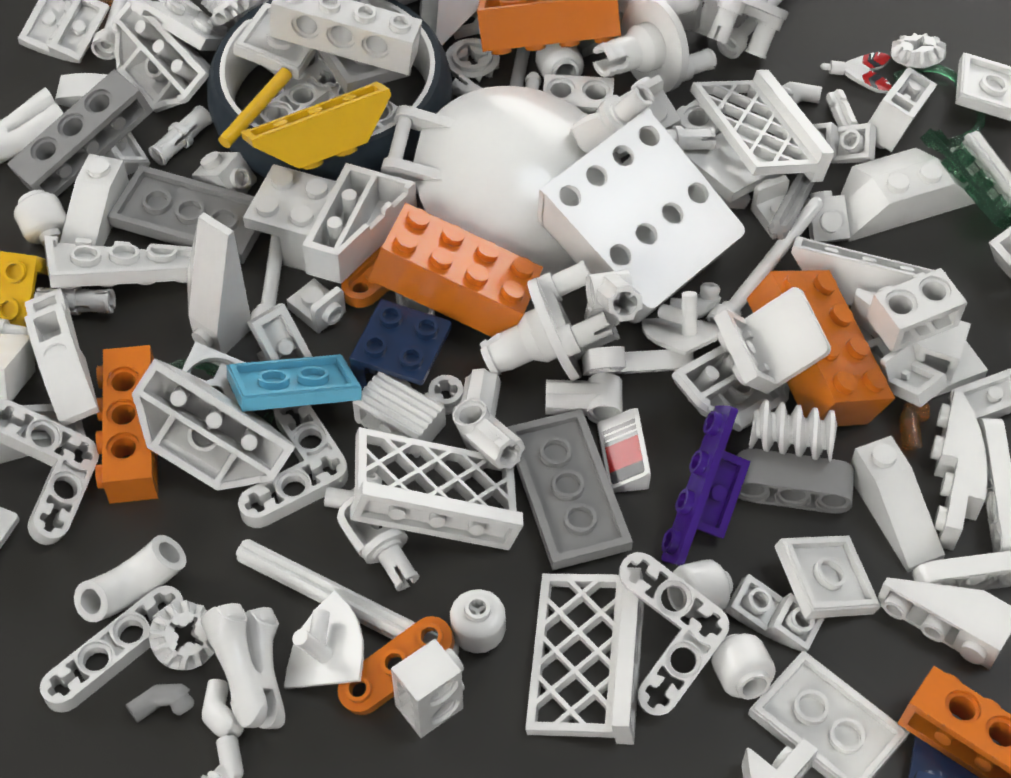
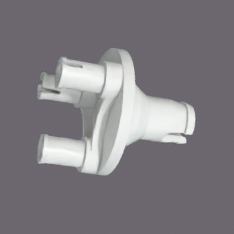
M633 0L623 14L621 37L606 43L602 42L593 49L595 54L605 52L607 55L605 59L592 62L597 73L603 77H612L616 74L631 71L637 80L644 77H650L651 79L660 75L663 80V90L666 93L678 88L682 82L691 80L695 74L713 70L717 64L714 51L710 48H705L702 51L689 54L686 33L678 17L697 11L699 0Z
M702 0L705 3L701 10L700 26L692 31L728 44L729 36L738 15L746 14L756 18L754 22H757V25L745 52L766 59V54L776 30L780 31L789 12L767 3L768 0Z
M584 260L553 275L551 272H548L527 282L535 308L525 312L518 325L480 343L481 354L491 373L502 375V372L513 370L533 360L548 363L558 358L569 379L575 381L582 377L578 361L581 360V356L588 349L598 348L620 339L616 326L612 330L604 311L572 326L560 301L563 300V295L586 285V276L590 272Z

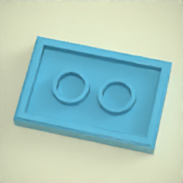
M341 354L226 365L227 380L242 412L361 400L362 387Z

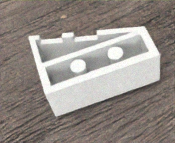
M346 163L302 244L306 274L340 284L347 279L385 242L405 202L417 208L416 182Z

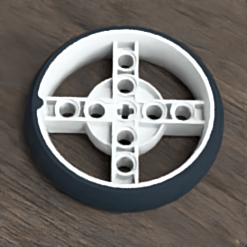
M269 0L266 3L271 4L273 0ZM368 0L372 6L422 19L397 0ZM263 3L249 11L229 30L219 44L210 66L207 81V101L211 118L219 136L242 112L235 104L236 94L248 74L259 65L234 55L233 45ZM422 19L418 52L413 65L423 76L426 84L422 93L411 107L436 114L451 101V71L446 53L430 26ZM319 51L316 52L298 80L291 78L278 93V96L266 106L247 129L345 94ZM264 67L274 75L277 73V71ZM388 101L368 143L358 146L355 153L342 157L334 155L324 159V163L321 166L313 169H299L262 152L243 140L242 135L228 149L231 152H240L251 170L266 178L273 164L337 181L346 163L381 172L383 159L389 155L397 124L394 121L398 106ZM410 129L403 156L404 160L413 162L420 131Z

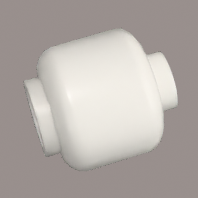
M559 43L547 44L545 49L536 52L535 61L543 79L545 74L581 76L583 73L584 61L577 46L561 47Z
M33 190L21 196L18 200V205L14 209V218L23 237L29 243L42 244L43 246L44 235L57 236L58 242L60 241L67 214L58 197L44 190Z
M706 559L680 565L673 571L674 574L719 608L724 610L727 607L730 594L733 591V582L729 573L714 560ZM668 587L667 595L670 604L676 611L681 610L686 603L684 592L678 587ZM694 599L691 610L684 616L687 618L702 617L695 612L702 605Z
M482 589L469 590L460 594L453 602L450 610V626L454 633L455 642L465 651L472 653H486L496 648L502 641L506 631L505 607L499 597L490 591Z
M731 634L725 637L711 659L713 669L724 691L732 697L747 700L760 697L770 688L776 672L774 662L765 645L757 636L751 634Z

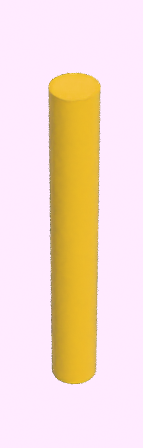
M281 68L219 136L218 141L223 147L230 148L241 136V132L250 126L291 80L292 74L288 69Z

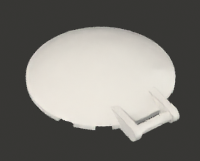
M494 86L474 90L452 100L436 114L407 105L397 107L394 121L397 124L389 155L383 159L381 172L416 182V194L419 195L423 208L427 213L457 225L465 231L491 241L497 246L542 266L543 269L540 276L551 272L553 275L577 264L552 235L539 224L537 212L539 189L587 154L578 146L575 137L570 131L573 124L584 114L583 111L555 95L519 86ZM410 129L420 131L413 162L403 159ZM614 153V160L618 164H621V159H618L617 155ZM590 168L586 172L588 181L593 185L604 177V174L596 168ZM568 188L560 190L559 193L560 199L565 205H568L578 197L576 192Z

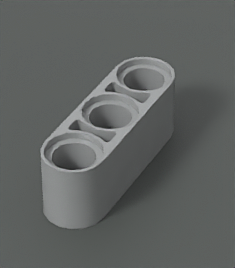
M746 449L737 455L751 461L738 496L743 501L834 514L844 513L852 508L854 468L845 461L832 459L830 463L828 458L819 457L818 460H813L812 456L802 455V457H797L796 454L785 453L783 455L777 451L769 450V452H766L762 449Z

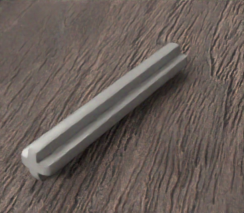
M804 173L797 174L768 227L769 234H776L778 240L785 239L789 231H791L815 183L810 182Z

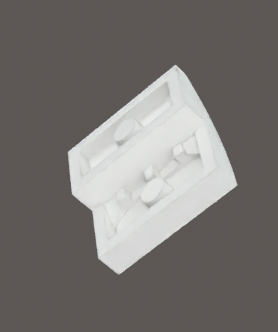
M38 0L18 37V42L20 45L39 53L69 62L80 63L110 7L99 0Z

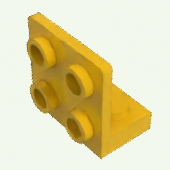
M0 251V318L8 319L10 324L26 326L24 318L27 316L25 302L34 297L37 274L49 276L46 259L34 255Z

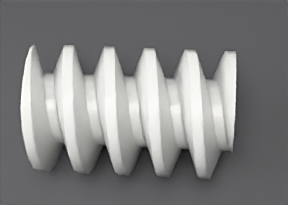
M764 399L759 409H756L754 413L749 449H753L757 440L761 439L763 451L769 452L776 441L780 454L785 455L790 445L793 444L797 457H802L806 448L810 447L813 460H818L823 450H827L828 459L831 463L837 431L835 411L829 410L824 420H820L818 408L813 407L808 417L805 418L802 406L796 405L791 415H787L785 402H780L775 412H771L769 400Z

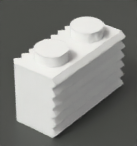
M381 372L373 376L372 381H369L367 386H364L361 400L352 402L355 421L358 424H362L364 428L367 427L375 431L432 442L446 425L445 407L437 396L428 392L422 394L413 389L408 381ZM411 452L408 453V454H412L415 458H418V457L420 456L419 454H416V453H411Z

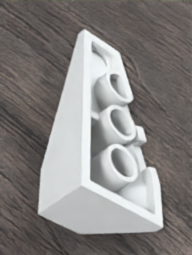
M203 212L198 217L187 270L188 316L193 332V340L226 354L250 331L247 322L250 321L251 315L234 231Z

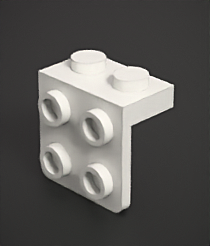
M797 287L790 288L746 318L727 309L713 317L720 331L717 333V338L722 347L731 354L735 365H733L732 369L738 381L744 386H750L766 394L819 362L831 352V346L804 292Z

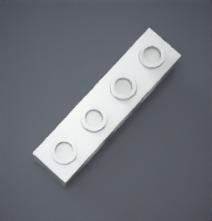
M273 0L271 3L269 37L409 75L418 52L422 19L354 0Z

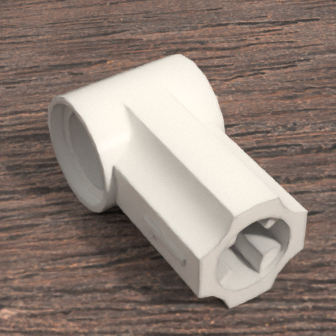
M606 372L594 374L588 381L546 379L545 415H558L582 409L584 415L590 421L597 424L623 412L622 379L613 373Z

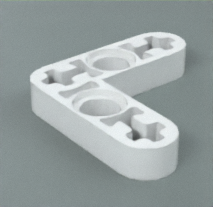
M625 347L591 348L581 356L583 376H592L605 372L632 374L675 371L694 360L693 352L687 355L668 349L625 352Z
M0 400V415L6 414L9 417V424L6 427L0 426V442L52 466L29 518L27 527L32 539L39 544H54L69 530L99 458L96 444L90 438L13 401ZM22 423L28 424L21 436L17 435ZM38 429L47 432L51 437V446L40 447L36 445L31 438V432ZM61 441H64L65 444L61 448L63 450L60 452V454L55 453L54 451L60 445ZM76 449L83 452L82 458L84 460L81 463L74 460L75 454L73 452ZM60 480L68 482L73 487V497L70 499L59 497L54 491V482ZM53 508L60 511L53 520L55 528L48 532L44 529V520Z
M310 405L275 408L273 410L277 427L282 435L295 445L293 452L300 463L278 473L274 481L258 483L241 494L238 507L242 521L247 526L252 528L266 527L325 497L327 487L342 488L348 480L346 459ZM292 410L294 413H299L301 424L296 427L293 417L290 414H286L287 411ZM309 435H315L322 440L320 445L312 449L302 447L300 442ZM329 466L331 470H336L337 473L330 475L328 472H323V468ZM309 474H312L313 481L316 480V485L312 486ZM291 482H299L305 486L304 491L296 496L286 495L283 489ZM276 492L279 504H276L275 498L271 497L272 493ZM257 502L260 506H264V510L257 512L255 508H251V505Z
M635 552L628 555L620 565L619 578L621 584L680 629L637 690V701L641 709L650 715L661 716L669 713L676 706L725 639L729 631V620L721 608L652 556L642 552ZM641 561L646 563L648 568L645 573L654 581L657 580L659 573L667 578L657 587L653 598L645 593L652 586L641 579L636 584L629 580L631 571L627 566L630 563L635 566L639 565ZM671 586L678 587L684 592L686 603L681 610L670 611L663 606L661 595L666 588ZM694 599L702 605L695 612L704 618H708L712 614L718 618L715 625L720 631L717 635L709 633L705 637L699 633L702 625L693 617L689 619L688 625L680 620L681 617L691 610ZM678 648H687L694 654L695 665L688 673H679L671 665V655ZM663 667L670 677L682 681L683 684L677 690L675 685L671 683L664 693V696L668 699L665 706L656 704L652 708L647 704L650 696L645 691L649 685L653 688L660 686L665 677L657 675V672Z

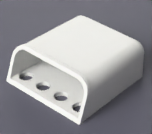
M649 108L645 109L539 189L537 212L539 224L552 235L577 264L584 260L590 274L628 270L630 272L633 288L642 294L643 309L639 310L635 314L634 319L629 321L634 324L644 320L736 243L745 232V228L740 220L669 135ZM617 148H622L630 154V157L621 164H618L613 158V150ZM590 168H596L604 174V177L594 185L588 181L586 172ZM565 188L573 190L578 196L568 205H565L559 196L560 190Z

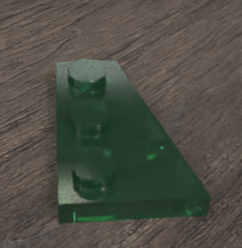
M931 128L920 137L928 148H932L946 157L941 163L949 173H952L960 182L964 184L966 182L969 183L964 188L966 193L991 222L1003 230L1008 229L1011 226V200L1003 193L999 195L993 187L997 182L984 168L979 170L974 163L978 159L975 153L966 144L962 143L958 146Z

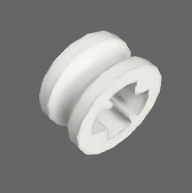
M441 375L431 381L428 393L434 394L442 401L445 407V414L449 415L461 403L463 385L457 377ZM449 391L451 398L443 399L441 392Z

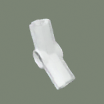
M628 270L588 274L586 276L588 303L584 315L585 320L604 311L607 316L606 319L609 320L613 330L620 322L633 320L635 314L643 309L642 294L633 288L632 277Z
M485 368L472 369V373L465 378L461 403L454 408L452 413L453 421L468 449L478 451L498 469H511L520 462L525 446L517 435L495 418L501 380L498 374L491 373Z

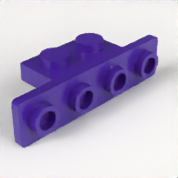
M716 405L714 410L705 419L703 425L705 435L701 447L694 453L690 461L689 470L691 475L686 488L680 492L675 506L677 514L673 526L667 530L662 540V561L678 566L685 564L696 530L724 539L751 462L724 451L738 414V409L735 407Z

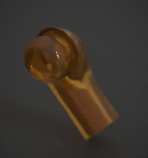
M908 401L905 402L899 419L902 450H917L923 447L920 422H925L930 418V405L928 402L921 408Z

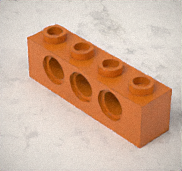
M151 345L103 349V365H99L96 368L97 383L99 389H103V397L96 398L100 410L97 413L99 421H102V430L96 431V447L98 454H102V464L95 466V477L98 489L104 488L109 504L158 499V454L146 446L136 405L132 397V392L154 360Z
M933 666L897 724L979 778H1011V714L1003 710L995 701L984 698L964 685L956 676L945 673L936 666ZM952 714L957 715V716L960 717L962 720L957 719V718L954 717ZM993 740H996L997 742H999V743L1001 744V746L998 745V744H996Z

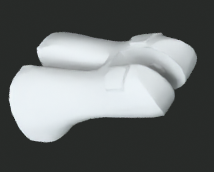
M46 87L0 120V164L15 157L63 115L62 110L55 103Z
M229 603L211 608L203 615L200 622L225 672L231 694L230 705L233 716L238 720L242 728H281L285 723V709L275 677L273 662V640L279 622L272 608L261 607L245 612L241 604Z

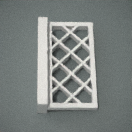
M756 70L753 80L693 82L690 92L753 176L804 173L810 182H823L835 152L769 70ZM739 93H747L748 95H747V97H746V96L741 95V94H739ZM709 94H712V95H715V96H717V97H720V98H722L723 100H720V99H718V98H716V97H713V96H711V95H709ZM728 102H731V103H734V104H736V105H739V106H741V107H743V108H746V110H744V109H742V108H739V107H737V106H735V105H732V104H730V103H728ZM723 113H725V114H727V115H729V116H732V117H734V118H736V119H739V121L734 120V119H732V118H730V117H727V116H725ZM744 122H746V123H748V124H751V125H753V126H755V127H758V128L762 129V131H760V130H758V129H756V128H753V127H751V126H749V125H746V124H744ZM739 134H741V135H743V136H745V137H748V138H750V139H752V140H755V142H752V141H750V140H748V139H745V138H743V137H740ZM760 143H762V144H764V145H767V146H769V147H771V148H774V149L778 150L779 152H776V151H773V150H771V149H769V148H766V147L760 145ZM755 155L770 162H759Z
M361 427L358 428L355 435V498L350 507V520L509 550L524 526L523 512H518L516 508L514 466L511 469H498L480 452ZM367 444L380 446L388 455L378 459L367 449ZM409 452L419 454L427 463L418 468L405 454ZM447 460L458 462L466 471L457 476L444 462ZM396 461L408 474L398 479L386 466ZM488 468L502 471V480L495 483L482 470ZM435 469L447 482L437 487L425 474ZM376 473L387 485L367 482V477ZM473 477L485 491L477 495L464 481ZM415 480L427 493L409 490L406 485ZM454 488L466 501L449 498L445 493ZM493 496L504 509L488 506L484 501Z
M627 567L631 571L629 580L632 583L636 584L638 580H643L641 568ZM542 573L525 726L527 735L615 738L616 744L634 745L644 602L621 584L619 575ZM552 587H569L576 594L560 608L550 599ZM599 588H616L615 599L602 609L590 598ZM584 602L595 615L578 628L566 615ZM549 609L553 612L551 616H549ZM614 612V619L612 620L609 615ZM561 620L573 633L555 647L547 639L546 635L547 631ZM603 621L612 630V637L598 648L586 634ZM581 640L592 653L574 667L563 653L577 641ZM546 647L550 652L544 656ZM611 650V655L609 659L605 654H607ZM558 659L569 672L551 686L542 677L543 669ZM600 660L609 669V676L594 687L582 673ZM577 679L589 693L570 707L558 693ZM541 686L546 690L542 695H540ZM606 690H608L607 700L602 696ZM552 698L565 711L554 722H537L539 709ZM594 700H597L606 709L605 724L586 723L578 714ZM573 719L576 723H568V722Z

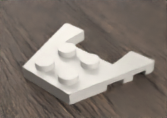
M127 0L132 4L130 7L132 11L141 16H153L162 22L161 28L200 51H216L228 33V28L225 25L213 26L209 19L210 17L190 0H159L160 2Z

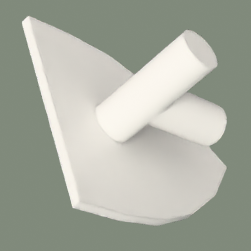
M694 291L682 293V309L662 304L658 309L659 318L642 320V331L649 340L658 346L683 355L690 354L717 341V333L720 332L716 323L697 320V293Z
M333 591L313 610L302 628L297 630L292 637L294 645L287 665L284 682L285 689L361 682L364 661V639L360 623L351 606L337 592Z

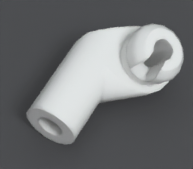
M210 679L207 683L202 708L204 724L218 737L226 735L241 736L244 728L233 716L232 710L226 705L229 690L228 682L221 679Z
M235 735L220 737L216 740L220 764L214 771H209L207 773L208 776L202 775L201 778H242L244 769L238 737Z

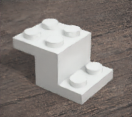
M273 164L243 216L244 226L278 236L284 265L305 271L302 244L336 181Z

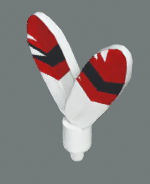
M874 52L851 59L846 63L831 60L830 64L822 63L820 65L822 70H829V74H845L851 80L876 93L887 94L892 88L887 79L873 72L883 68L888 63L890 56L886 53Z

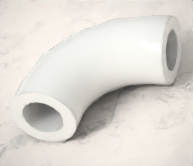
M157 535L139 552L119 566L80 583L74 594V604L78 614L88 622H99L133 606L150 591L163 586L185 567L187 561L182 547L168 536Z

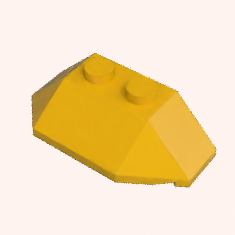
M376 81L284 117L241 132L243 140L262 152L296 168L313 169L321 166L324 163V159L334 155L342 157L353 154L357 151L358 146L368 143L391 97V92L388 87Z

